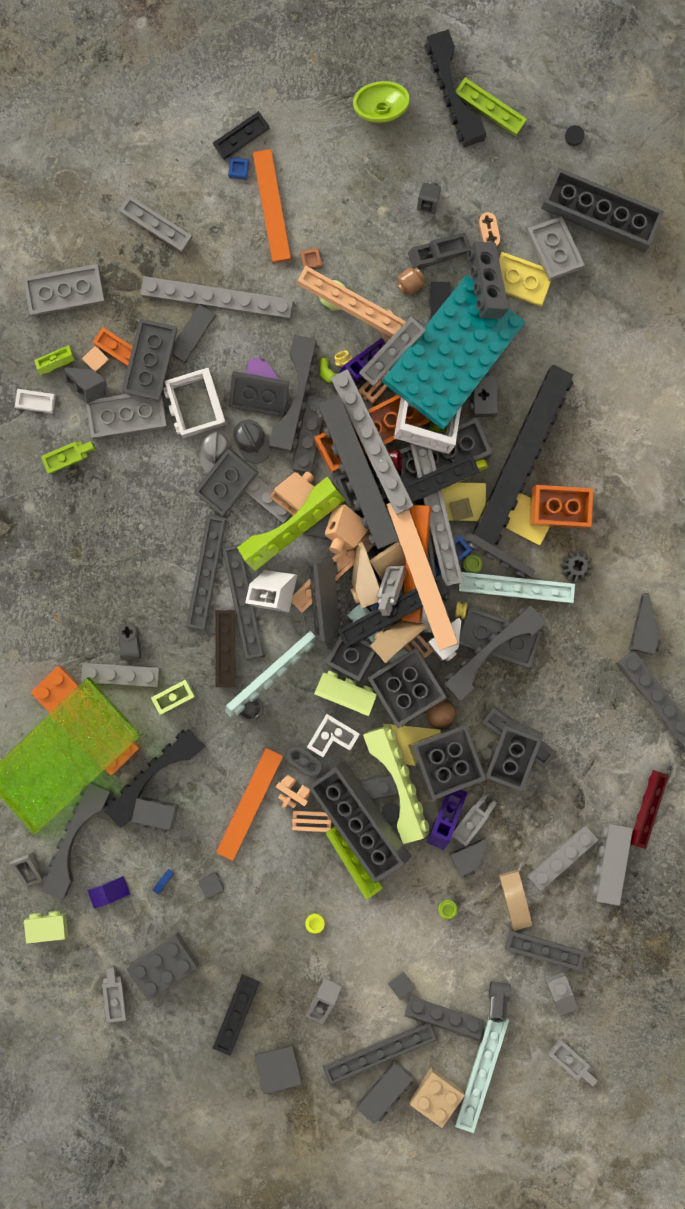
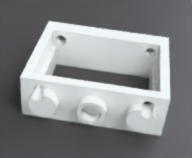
M209 368L165 381L166 387H163L166 399L170 398L172 404L169 405L171 416L176 417L177 423H174L177 434H181L183 438L226 425ZM204 379L216 420L186 429L174 388Z
M401 398L394 438L449 454L456 445L461 407L448 423L446 435L405 424L407 407L413 406Z

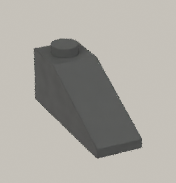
M642 593L629 650L653 655L655 651L658 652L661 641L658 640L659 633L649 593Z

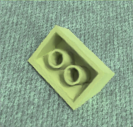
M328 671L327 674H322L314 693L315 695L369 716L377 696L373 688L365 685L363 688L356 686V681L348 678L343 681L338 679V674Z

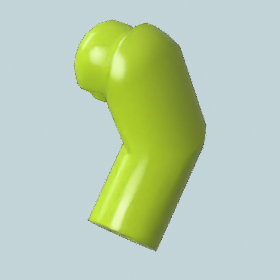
M320 358V377L327 383L332 384L331 377L337 375V373L329 369L328 358Z

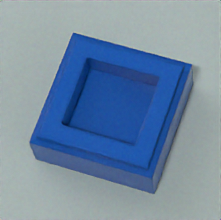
M230 158L228 177L247 180L249 159Z

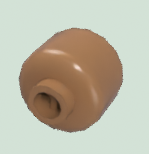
M412 267L407 268L397 278L399 282L397 287L403 295L407 293L413 296L425 285V277L417 267L415 269Z

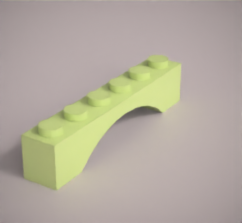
M389 724L368 731L363 736L369 753L386 766L397 785L400 797V814L397 829L402 843L406 844L424 839L430 833V826L424 818L422 804L417 799L416 787L409 777V768L404 763L403 752L398 747L394 729Z

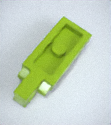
M75 441L42 455L41 459L47 473L50 475L83 461L88 457L87 453L96 449L91 441L82 444L81 441Z

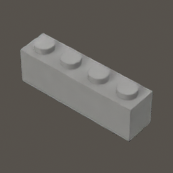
M606 823V827H603L601 837L604 838L603 846H600L598 851L600 864L596 865L595 869L597 882L592 887V896H594L595 901L620 906L633 828L612 823Z

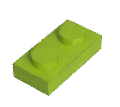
M68 345L34 361L39 375L50 373L58 367L66 366L75 361Z

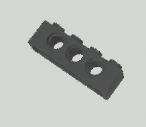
M475 241L467 251V259L470 262V275L473 278V291L477 298V309L479 310L480 318L501 319L509 310L496 243Z

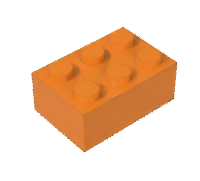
M533 486L531 488L530 526L577 529L592 527L593 488Z

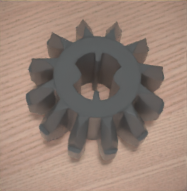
M576 550L575 555L570 551L568 552L569 558L566 556L562 558L566 562L560 564V567L566 568V570L562 571V575L568 573V581L574 576V583H577L579 578L583 582L586 580L584 575L591 576L588 570L593 569L594 566L588 565L592 558L586 560V552L580 556V550ZM575 562L576 564L580 563L581 567H579V571H577V569H573Z

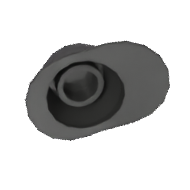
M248 419L236 425L233 431V438L242 456L251 463L263 462L268 457L270 448L269 440L258 422Z

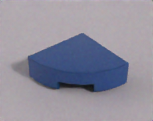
M168 869L152 891L160 894L174 875V872Z

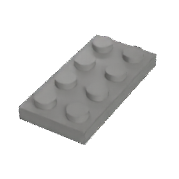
M98 264L23 278L30 316L105 303Z
M123 394L99 398L86 404L92 439L167 427L162 395L160 402Z

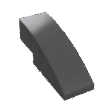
M466 233L432 240L428 244L412 247L408 252L412 267L414 269L416 267L421 269L467 253L468 249H470V244Z

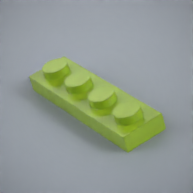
M464 78L456 89L460 100L515 137L527 121V118L467 78Z
M333 827L327 831L326 835L365 899L371 898L383 889L379 881L375 883L338 829Z

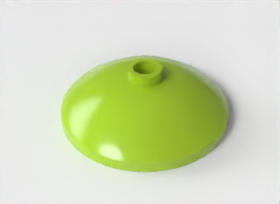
M389 81L368 84L362 87L353 99V107L356 114L362 119L373 123H385L399 118L406 112L410 104L408 91L400 84Z

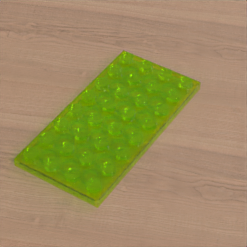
M88 677L0 761V798L31 833L35 835L142 735L97 684Z

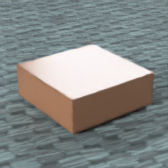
M319 248L300 251L303 269L305 266L311 269L322 268Z

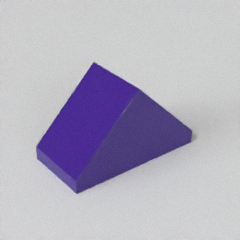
M124 876L87 890L93 908L108 905L130 895Z

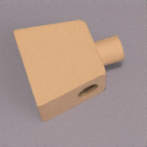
M294 472L279 484L269 497L294 516L303 506L314 487L311 485L314 476L309 472H305L303 476Z
M345 504L332 510L325 531V536L333 541L329 550L335 554H340L342 549L347 550L356 547L369 529L364 528L361 517Z

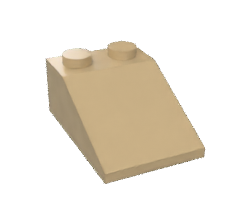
M360 540L355 548L351 581L353 588L350 591L355 603H360L361 607L364 608L378 602L377 595L380 588L366 549Z

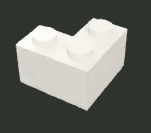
M326 714L307 748L322 757L325 756L333 741L351 750L360 733Z

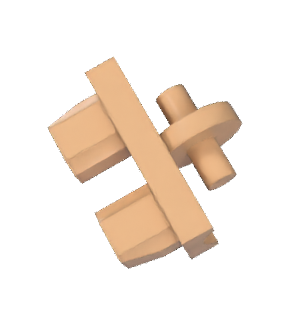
M287 775L276 785V788L288 795L286 797L280 794L278 799L284 802L281 806L283 809L287 805L294 809L296 803L291 798L305 806L311 792L305 785H302L298 792L292 790L291 787L296 779L290 775Z

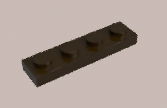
M215 610L216 687H235V610Z

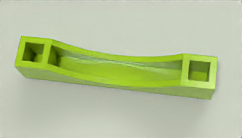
M327 476L312 488L303 506L287 522L270 532L253 535L237 547L244 561L256 571L343 503L345 498Z

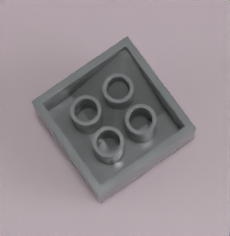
M417 647L368 677L369 682L397 728L405 726L450 698L441 681Z
M462 725L408 744L429 800L438 799L486 780L467 725Z

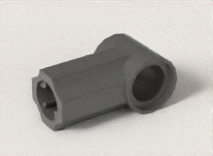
M490 982L489 1020L497 1023L506 1022L511 984Z

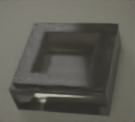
M468 498L449 503L454 522L473 517Z

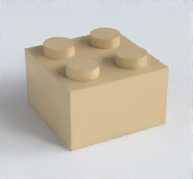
M431 1067L409 1098L410 1106L443 1128L465 1095L463 1089Z

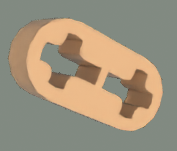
M486 212L479 219L482 242H487L489 233H491L492 239H496L494 243L498 247L500 235L496 217L492 213ZM485 218H488L489 221H492L490 223V229L487 228L486 223H483L485 221Z

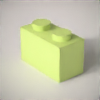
M184 680L151 697L159 714L163 715L194 699L196 695L189 681Z
M60 911L48 912L49 915L41 916V913L29 914V917L24 920L26 944L66 939L68 937L66 913L60 914Z

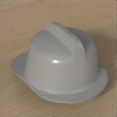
M218 429L211 430L202 439L200 460L203 469L208 473L224 452L232 447L231 439L224 431Z

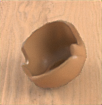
M445 700L427 711L426 716L432 727L447 729L453 724L456 713L451 702Z

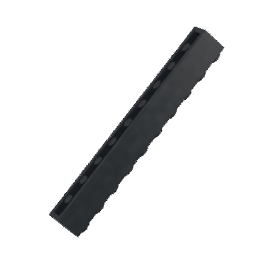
M555 365L548 369L472 532V534L493 546L498 545L502 538L500 532L509 523L510 517L508 515L511 510L514 511L518 500H516L518 493L521 494L526 486V483H524L526 476L529 477L534 469V466H532L534 459L537 460L541 454L542 449H540L542 442H546L550 434L548 432L549 426L554 425L558 417L556 411L558 408L561 409L566 399L563 396L566 391L569 392L573 385L571 379L574 374Z

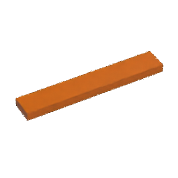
M271 149L253 152L272 263L289 261L291 257Z
M414 505L415 507L411 508L410 512L427 556L431 506ZM407 560L403 595L416 588ZM423 608L402 618L401 621L421 623Z
M268 748L265 749L216 851L217 854L229 860H234L283 755Z

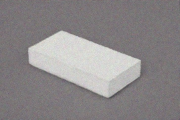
M17 389L15 408L53 414L56 395Z

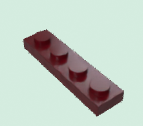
M652 770L640 811L637 814V821L632 831L631 845L644 849L647 848L669 775Z

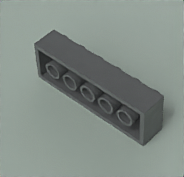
M559 167L541 208L544 211L559 217L562 216L566 220L643 252H646L664 213L663 210Z
M345 761L308 786L375 883L403 866L412 857Z

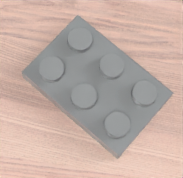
M562 216L527 228L528 237L549 281L584 268L585 264Z

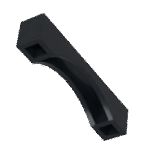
M449 29L427 36V41L424 45L425 52L432 59V62H430L433 73H437L439 90L444 92L443 101L445 107L450 109L451 114H449L452 125H455L457 128L456 137L458 142H462L464 148L485 141L486 132L480 116L463 104L452 84L450 62L455 46Z
M183 729L175 737L177 739L172 745L170 743L161 750L163 754L159 758L155 756L147 764L149 768L145 772L141 770L134 777L136 781L131 786L127 784L121 789L120 793L122 795L117 799L115 797L106 804L108 808L104 812L120 828L133 817L136 799L141 796L143 789L153 775L171 763L193 759L206 746L190 729L186 732Z

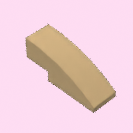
M514 870L498 875L513 930L516 931L533 926L519 871Z

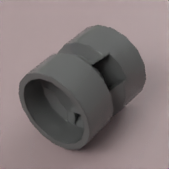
M256 698L253 702L248 701L244 705V710L239 713V716L246 721H254L260 718L264 710L262 701L259 698Z

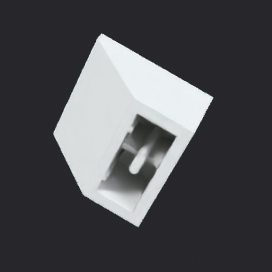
M264 570L249 584L245 603L258 608L289 613L297 575Z

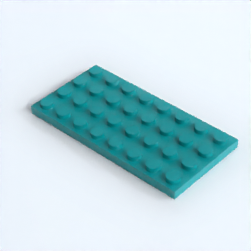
M467 275L425 326L426 331L407 348L381 381L442 430L525 324V321L510 309L501 319L480 318L476 294L473 291L474 283Z

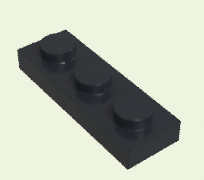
M258 111L212 144L221 158L225 160L269 130L270 126Z

